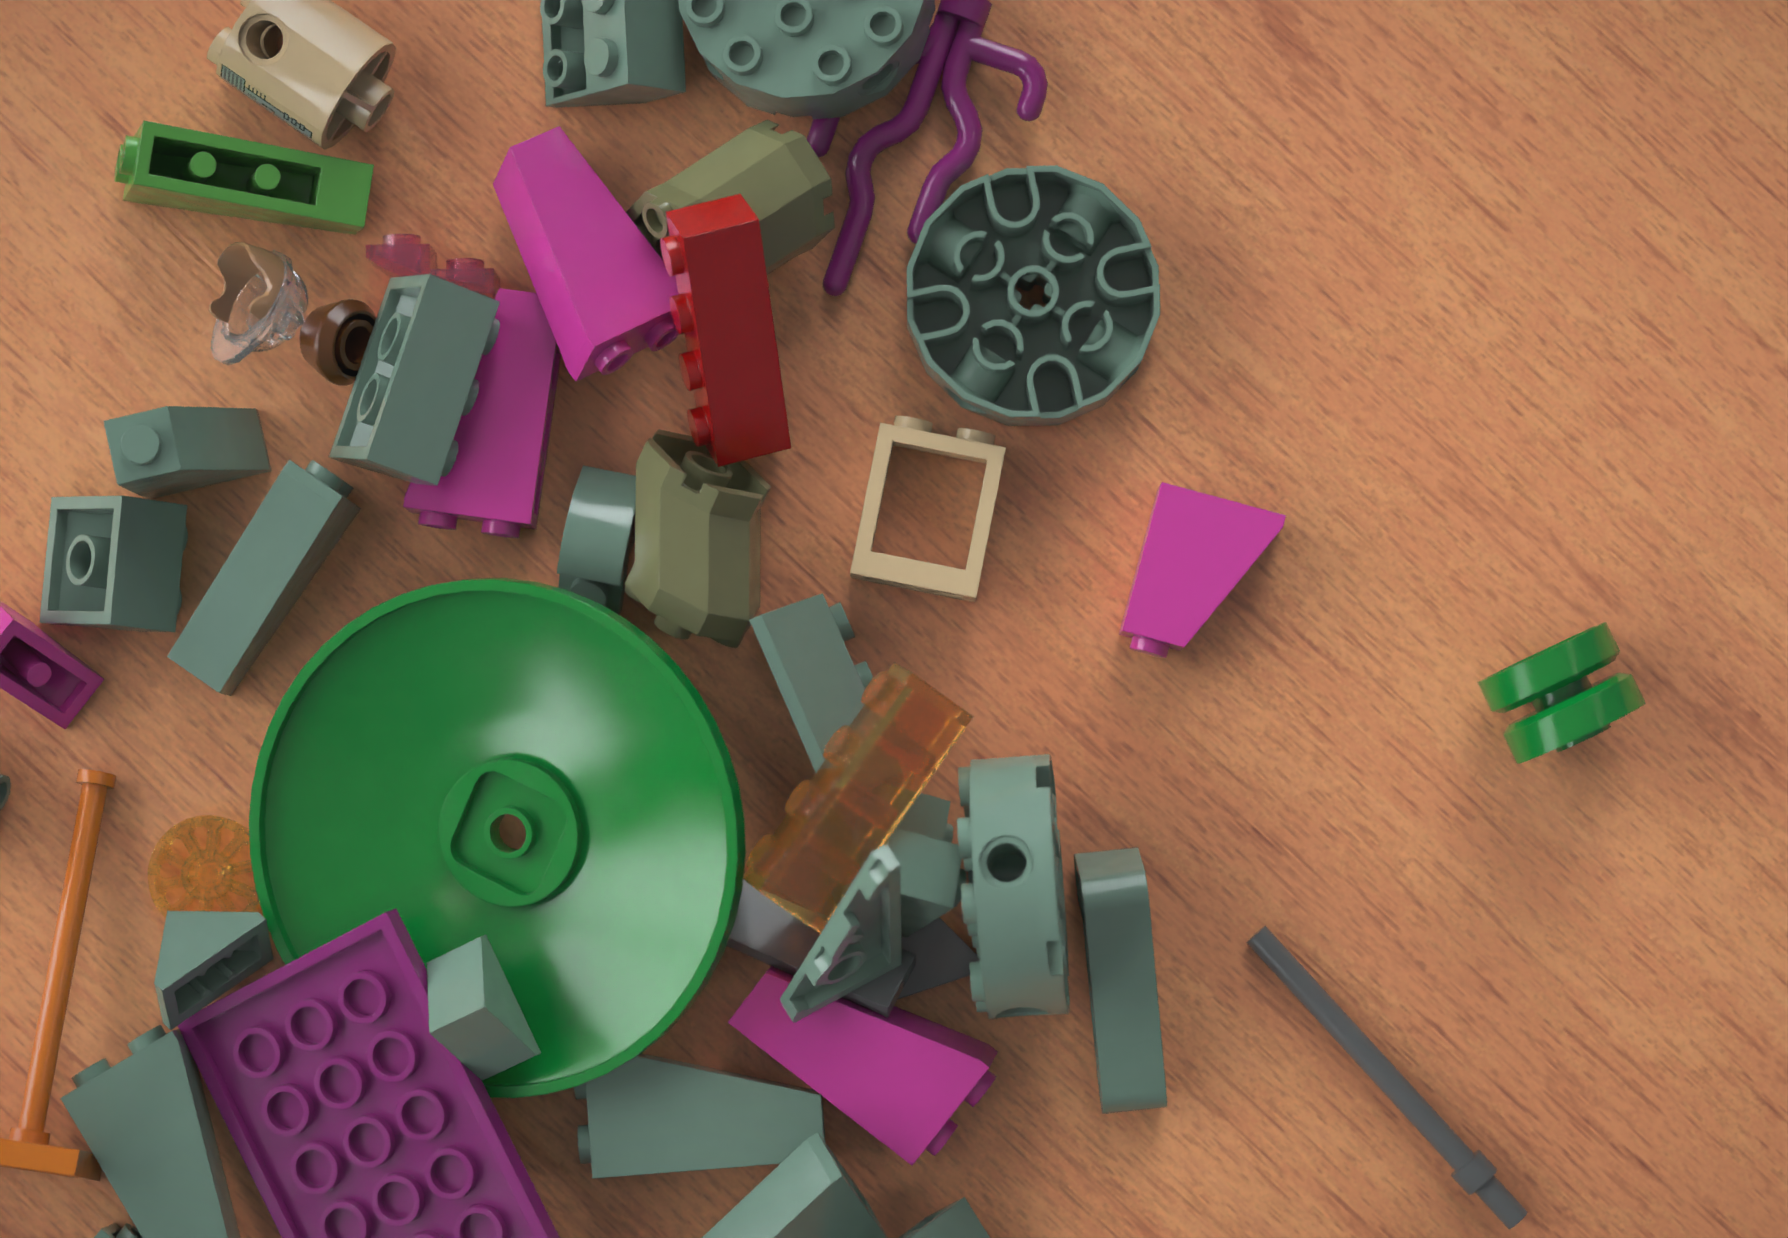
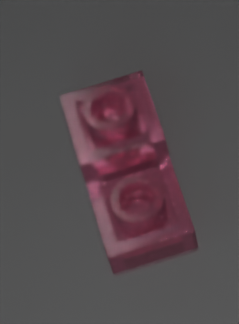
M388 234L382 237L383 244L366 245V258L369 262L391 278L431 274L492 299H495L500 288L499 275L494 268H484V260L448 259L446 260V269H437V253L430 244H421V236Z

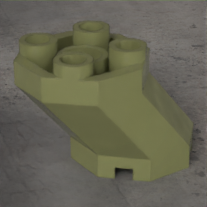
M765 120L746 129L665 183L645 191L626 213L663 260L660 240L669 236L666 218L667 211L741 194L759 219L768 275L791 259L813 249L835 228L834 211L824 216L823 199L832 195L831 177L806 137L793 130L784 134L778 133L774 130L779 124Z
M659 429L653 438L650 437L646 441L636 463L635 563L625 582L626 587L624 591L632 599L642 603L649 611L657 614L654 623L661 631L678 639H689L691 634L694 633L698 636L709 637L724 646L738 648L745 633L751 626L749 620L756 616L760 607L761 507L771 486L746 461L718 467L706 446L697 447L692 436Z

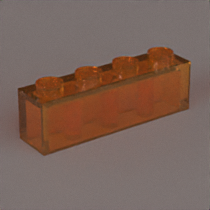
M893 663L888 672L881 671L870 681L862 695L861 702L864 704L850 726L844 725L832 735L823 752V757L826 759L811 781L806 779L794 789L785 806V812L788 813L773 835L766 834L756 843L747 859V867L749 869L743 879L759 893L819 934L823 931L871 852L884 846L973 719L971 714L913 672L896 663Z

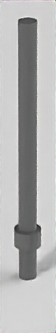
M1266 926L1255 933L1246 943L1454 1169L1451 1174L1454 1180L1468 1195L1476 1193L1508 1229L1517 1225L1528 1212L1494 1176L1497 1168L1480 1150L1474 1153Z

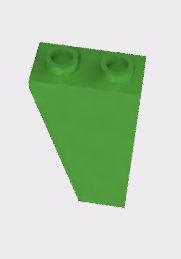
M143 121L135 136L126 135L124 144H120L114 182L125 184L123 201L356 235L365 225L374 165Z

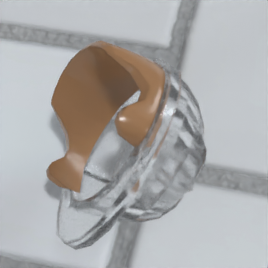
M244 242L230 244L220 255L217 262L224 279V291L220 298L212 301L209 305L210 313L217 318L210 349L215 360L228 366L240 362L252 351L263 352L272 350L295 337L297 329L304 324V315L307 311L309 298L306 285L293 269L292 260L276 250L269 251Z

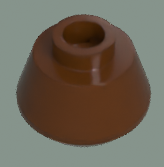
M355 299L342 300L313 310L304 321L299 335L301 353L306 362L333 384L340 386L354 384L376 321L374 312L367 304Z

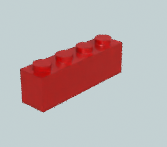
M741 194L667 211L666 218L669 236L661 238L660 245L663 261L669 276H676L678 295L670 296V309L677 332L679 334L685 333L687 352L679 353L678 358L684 384L688 391H694L696 408L689 409L687 416L695 445L697 447L705 445L718 467L790 449L791 441L758 217Z

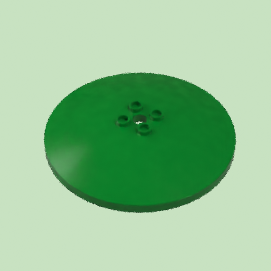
M472 578L434 584L413 590L381 603L345 625L320 647L300 670L284 694L268 726L258 756L251 789L249 840L255 888L263 916L267 921L268 930L285 965L393 909H397L426 969L427 962L483 935L487 936L541 1051L540 1054L483 1080L482 1082L490 1098H520L546 1095L573 1088L603 1076L643 1053L668 1033L691 1008L708 984L725 951L736 920L743 889L746 857L745 820L740 788L731 756L713 715L698 690L678 664L653 639L627 619L603 605L558 587L534 581L509 578ZM507 814L516 816L524 824L526 838L520 849L510 848L500 837V823Z

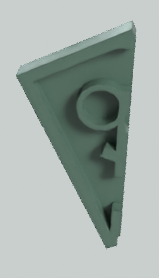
M887 844L871 852L781 996L780 1003L793 1023L902 964L900 864Z

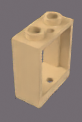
M895 416L894 425L880 422L850 570L851 578L975 602L1006 447L994 445L995 435L974 429L958 428L956 437L931 433L932 422L914 417ZM893 446L986 464L966 570L872 551Z

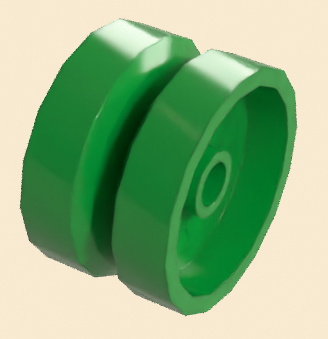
M1606 622L1569 637L1477 682L1492 712L1506 713L1529 702H1532L1535 711L1509 724L1503 733L1517 764L1536 758L1556 749V752H1560L1611 728L1610 723L1646 704L1632 674L1616 673L1593 684L1590 683L1587 675L1615 661L1620 652Z

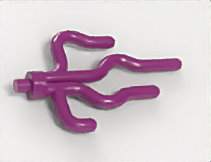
M988 0L940 1L934 21L929 28L930 33L921 58L916 63L918 67L903 108L894 118L874 126L862 135L850 152L845 171L850 200L849 207L823 279V289L830 296H839L847 289L872 218L875 202L871 176L872 163L883 150L904 141L919 129L931 106L942 71L941 90L945 105L956 124L957 139L953 148L932 166L922 185L907 229V236L914 244L918 241L925 221L943 204L950 185L971 167L980 150L983 129L978 111L969 97L966 87L967 75L972 61L1014 74L1021 79L1023 88L1016 108L1020 119L1030 122L1037 119L1041 114L1048 88L1045 70L1037 59L1028 53L981 37L992 7ZM840 117L813 119L807 141L818 158L823 157L829 151Z

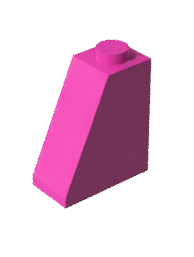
M1161 482L1155 496L1119 635L1132 638L1129 649L1160 658H1167L1169 648L1181 651L1281 531L1286 515Z

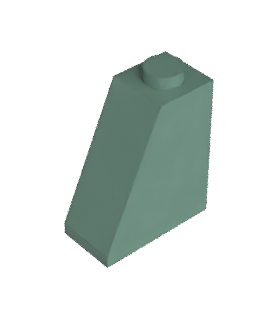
M166 406L103 421L117 485L146 499H154L271 471L259 412L256 408Z

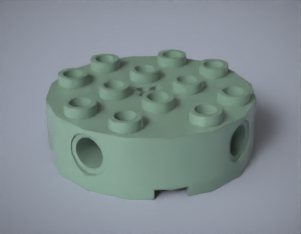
M678 0L679 11L711 75L748 107L776 115L777 112L790 117L812 116V119L844 117L888 95L921 58L930 33L929 25L935 12V0Z
M1057 165L1006 168L990 176L987 174L961 185L925 221L907 265V329L926 373L962 408L1007 426L1060 425L1102 407L1137 372L1160 317L1159 266L1140 219L1104 184ZM1035 284L1041 286L1044 289L1042 301L1046 306L1042 307L1035 304L1030 310L1020 305L1022 295L1017 290L1021 288L1029 292Z
M1051 755L970 760V766L958 767L961 806H964L965 818H957L960 858H963L964 869L968 871L969 879L968 884H961L964 924H967L968 935L972 936L973 948L976 947L977 958H980V961L970 962L972 1001L976 1002L977 1012H987L989 1019L1027 1015L1068 1014L1070 1012V997L1068 987L1069 965L1060 832L1057 830L1056 790Z

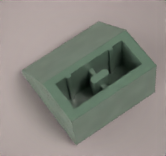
M541 0L540 13L542 17L544 52L543 76L547 107L639 104L686 92L683 17L679 11L678 0Z

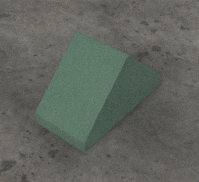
M167 911L154 985L162 1021L170 1030L273 960L267 921L259 912Z
M486 935L427 962L429 1033L479 1079L483 1081L541 1053Z

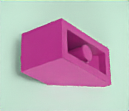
M0 601V688L63 729H66L103 682L104 678L30 620Z

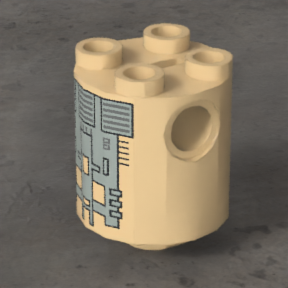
M241 0L240 4L245 7V10L233 28L225 27L221 30L209 47L207 59L217 65L216 74L222 80L324 150L338 143L354 125L365 132L371 130L384 115L394 96V90L386 85L384 81L394 61L395 45L331 0ZM283 34V45L279 52L278 40L280 35Z

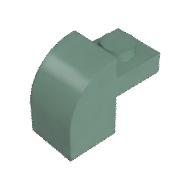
M583 465L569 506L557 566V574H560L558 588L569 590L593 600L618 615L621 614L629 557L635 542L636 476Z

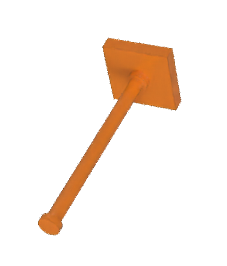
M78 769L76 783L81 784L82 787L18 1128H10L8 1139L0 1138V1167L100 1181L102 1168L93 1153L50 1146L49 1139L51 1133L44 1132L105 800L107 790L114 789L117 776L114 774Z

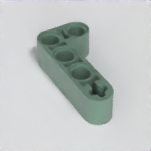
M1132 847L1074 854L1075 877L1079 908L1083 921L1097 1079L1102 1114L1167 1107V1093L1146 873L1139 848Z

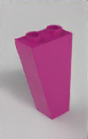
M558 126L510 147L493 182V187L567 370L573 379L577 382L597 371H600L602 375H608L627 363L633 354L647 347L651 351H658L673 342L679 336L670 309V296L678 295L676 277L669 276L662 258L561 127Z
M499 288L495 296V300L500 301L495 316L500 322L499 333L491 351L487 355H482L474 379L479 381L478 395L470 412L466 416L461 415L453 439L458 442V452L454 465L445 477H440L438 486L410 482L405 493L403 507L411 513L419 514L418 524L422 526L456 530L457 519L482 522L481 533L519 538L520 528L537 530L561 352L537 293Z
M771 966L728 1023L912 1166L925 1149L933 1156L937 1155L958 1127L949 1118L963 1101L974 1107L997 1077L988 1070L998 1053L989 1044L896 1006L893 1007L889 1017H885L841 997L793 1023L780 1003V998L794 976Z

